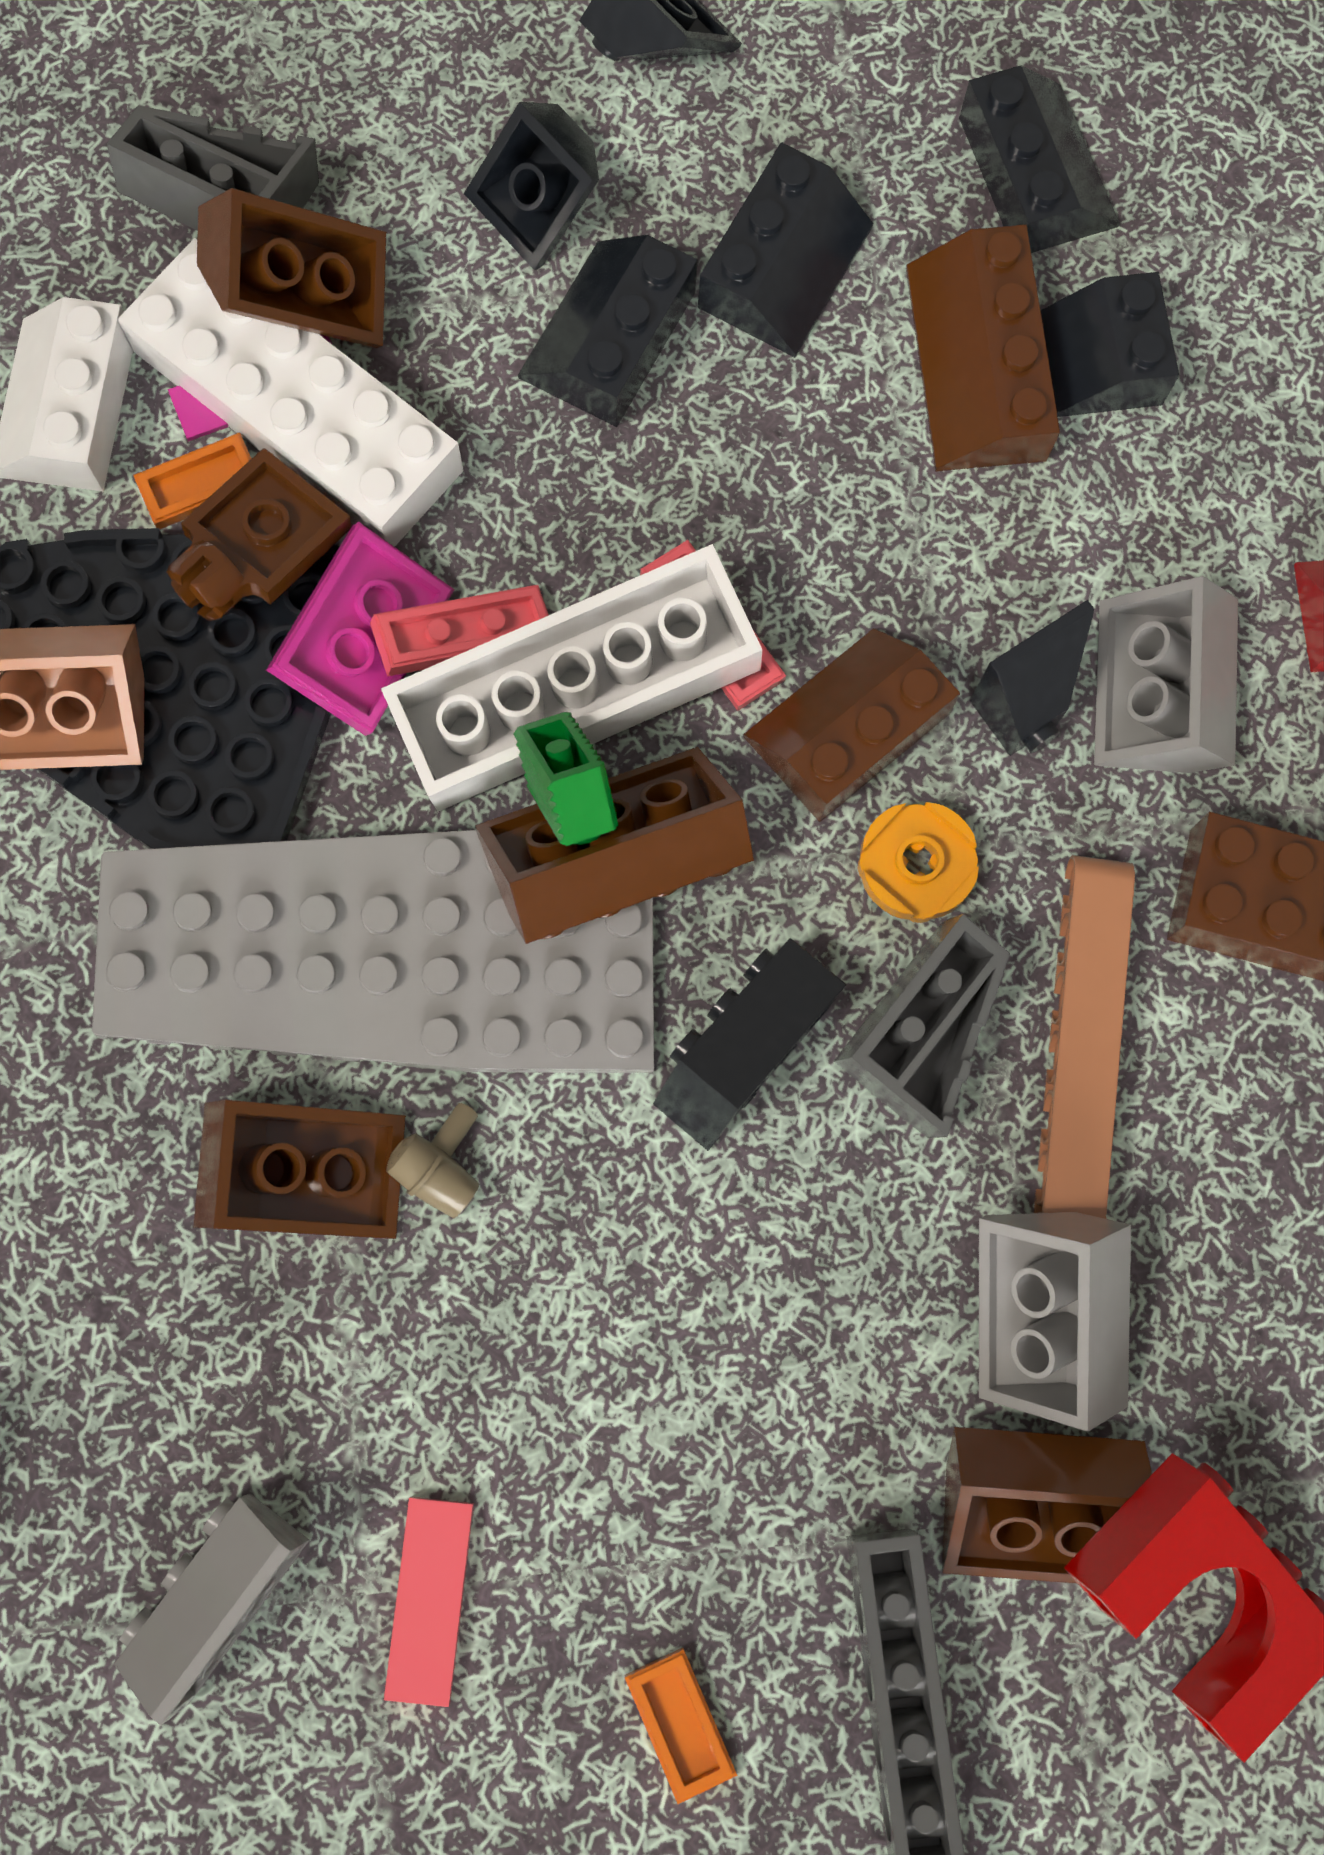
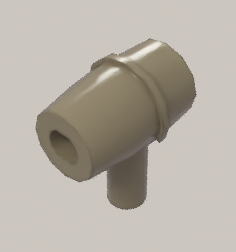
M458 1103L431 1142L417 1133L409 1135L394 1149L387 1164L386 1172L407 1189V1194L410 1196L415 1195L425 1203L454 1219L469 1204L480 1185L451 1157L478 1118L477 1113L468 1105Z

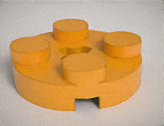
M926 802L925 805L912 804L907 806L904 803L887 809L871 824L861 844L858 872L867 894L882 910L900 919L923 923L951 913L969 895L978 878L979 866L977 867L978 857L975 850L977 843L974 833L968 824L951 809ZM924 848L932 855L928 865L933 872L927 875L920 871L913 874L906 868L908 860L903 853L909 849L917 854Z

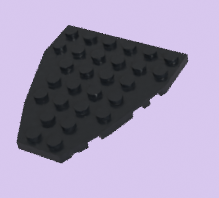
M159 528L80 530L64 533V540L31 545L28 539L5 542L1 545L0 629L135 624L145 679L144 760L142 765L38 768L37 770L149 849L287 841L331 713L266 671L340 546L333 545L271 605L256 595L246 596L235 604L222 618L210 621L197 614L204 605L199 603L190 608L178 596L171 585L172 580L167 573L168 566L192 544V541L184 534H162Z

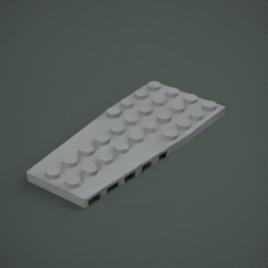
M476 830L108 851L101 855L92 1032L99 1039L107 1040L108 1037L145 1040L151 1044L170 1045L171 1043L209 1046L210 1049L256 1050L271 1052L274 1055L296 1056V1054L331 1057L332 1060L351 1062L367 1060L389 1062L396 1066L463 1072L652 1073L654 1071L653 898L623 908L613 916L596 918L566 929L556 937L539 939L526 944L508 914Z

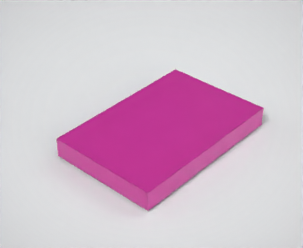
M358 521L349 530L266 671L363 735L372 734L388 707L381 688L404 679L406 675L404 673L387 677L370 625L373 614L448 601L455 589Z

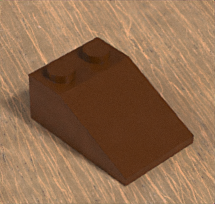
M236 1100L206 1102L204 1106L193 1228L396 1239L400 1183L389 1175L386 1169L390 1155L404 1139L406 1115Z

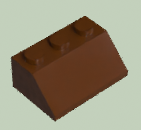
M234 188L198 206L197 267L222 311L369 347L379 348L383 346L387 232Z
M873 628L745 732L743 737L813 816L821 822L950 715L960 692L922 650Z
M954 1427L946 1465L942 1574L1076 1583L1064 1567L1152 1475L1145 1441Z

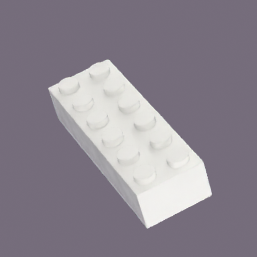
M196 238L181 251L117 319L133 352L175 385H180L228 423L229 427L236 433L240 432L241 436L259 451L263 448L267 449L349 514L353 525L359 521L394 547L463 472L457 441L322 336L222 311L197 267Z
M713 544L394 682L381 688L425 791L437 812L525 774L521 766L523 762L519 757L520 751L516 746L518 741L513 735L517 727L562 712H571L572 717L575 718L576 723H579V728H582L590 744H594L760 671L762 648Z

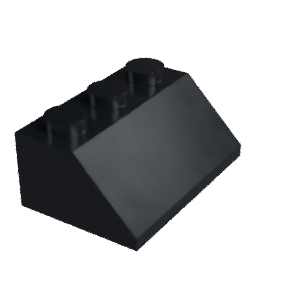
M1022 65L969 80L959 120L1003 226L1027 225L1031 253L1119 227V220L1060 84Z
M781 142L701 272L698 308L795 358L870 233L873 222L830 166Z
M649 235L598 241L520 370L518 378L618 427L695 294L698 259Z

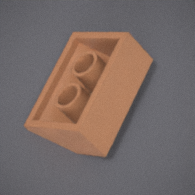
M135 624L0 629V770L142 765L144 760L145 679Z

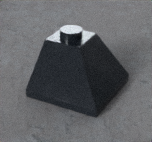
M591 0L579 20L594 36L592 43L595 48L604 56L614 61H619L620 58L646 60L732 53L742 44L699 0Z
M519 102L464 192V195L534 270L544 265L599 181L594 142L559 104Z
M1088 600L991 661L975 689L970 702L1010 756L1025 746L1032 754L1046 746L1060 734L1056 726L1069 709L1095 610Z

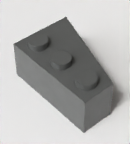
M137 106L107 143L117 192L197 231L198 206L231 188L304 208L319 184L315 138L297 135L296 143L263 137L261 128L244 125L243 132L240 133L210 127L208 118Z
M964 914L942 922L834 1062L927 1138L948 1137L954 1118H951L957 1097L962 1083L968 1079L973 1064L970 1062L981 1027L986 1026L1010 952Z

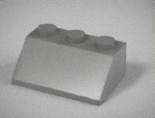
M1200 576L1100 600L1094 765L1179 773H1193L1235 766L1238 598L1206 577Z
M1078 1212L985 1215L979 1218V1398L1087 1432L1128 1407L1131 1224Z
M252 1494L239 1497L235 1503L226 1498L217 1507L202 1529L210 1537L195 1557H192L187 1552L180 1557L161 1583L168 1590V1593L153 1612L144 1607L131 1621L119 1639L127 1647L114 1665L148 1715L159 1725H163L191 1702L310 1541Z

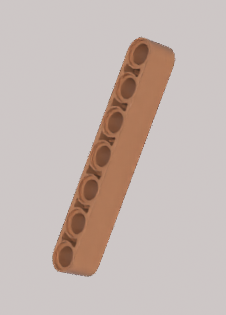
M1072 855L1065 871V879H1070L1069 896L1063 895L1059 936H1065L1064 953L1058 952L1054 987V993L1060 994L1058 1011L1052 1010L1049 1052L1054 1053L1053 1070L1047 1069L1043 1111L1049 1112L1048 1128H1041L1038 1171L1043 1172L1042 1189H1036L1034 1213L1078 1212L1106 1219L1135 870L1133 863Z

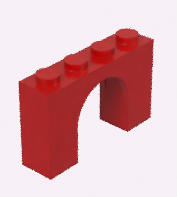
M1172 1453L1068 1562L1064 1569L1102 1612L1137 1639L1191 1581L1211 1570L1232 1567L1236 1581V1601L1230 1622L1218 1641L1176 1685L1172 1692L1215 1739L1245 1763L1324 1676V1601L1310 1589L1305 1588L1303 1590L1297 1582L1303 1577L1302 1572L1281 1551L1275 1547L1269 1549L1263 1540L1269 1534L1268 1531L1245 1508L1240 1505L1233 1506L1228 1497L1234 1490L1215 1469L1204 1462L1195 1468Z

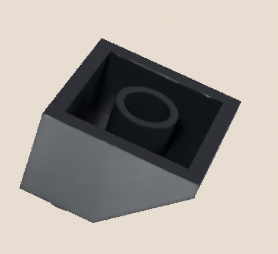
M1159 272L1104 277L1040 310L1057 417L1163 405L1179 377V370Z

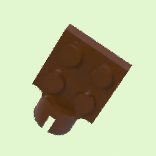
M263 448L181 522L184 535L192 541V544L168 566L167 573L172 580L171 585L178 596L190 608L199 603L204 605L197 614L210 621L222 618L235 604L246 596L256 595L271 605L351 529L350 515L267 449Z

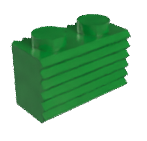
M562 712L517 727L513 735L518 741L516 746L520 751L519 757L523 762L521 766L525 771L524 777L528 782L526 786L559 843L565 846L586 844L598 839L602 834L614 831L618 826L605 763L601 761L597 750H594L593 744H590L582 728H579V723H576L572 713Z

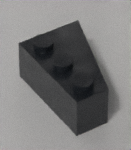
M791 938L787 940L775 955L766 948L743 975L749 981V984L739 994L729 988L707 1014V1017L713 1021L711 1026L702 1035L693 1028L670 1055V1058L677 1065L656 1097L653 1105L707 1151L716 1143L725 1128L740 1110L749 1104L760 1087L782 1065L826 1013L847 985Z

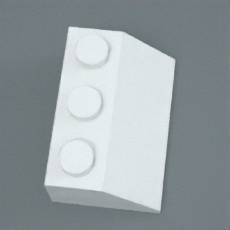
M62 297L23 319L0 421V478L104 492L133 353L117 320L124 312L121 304Z

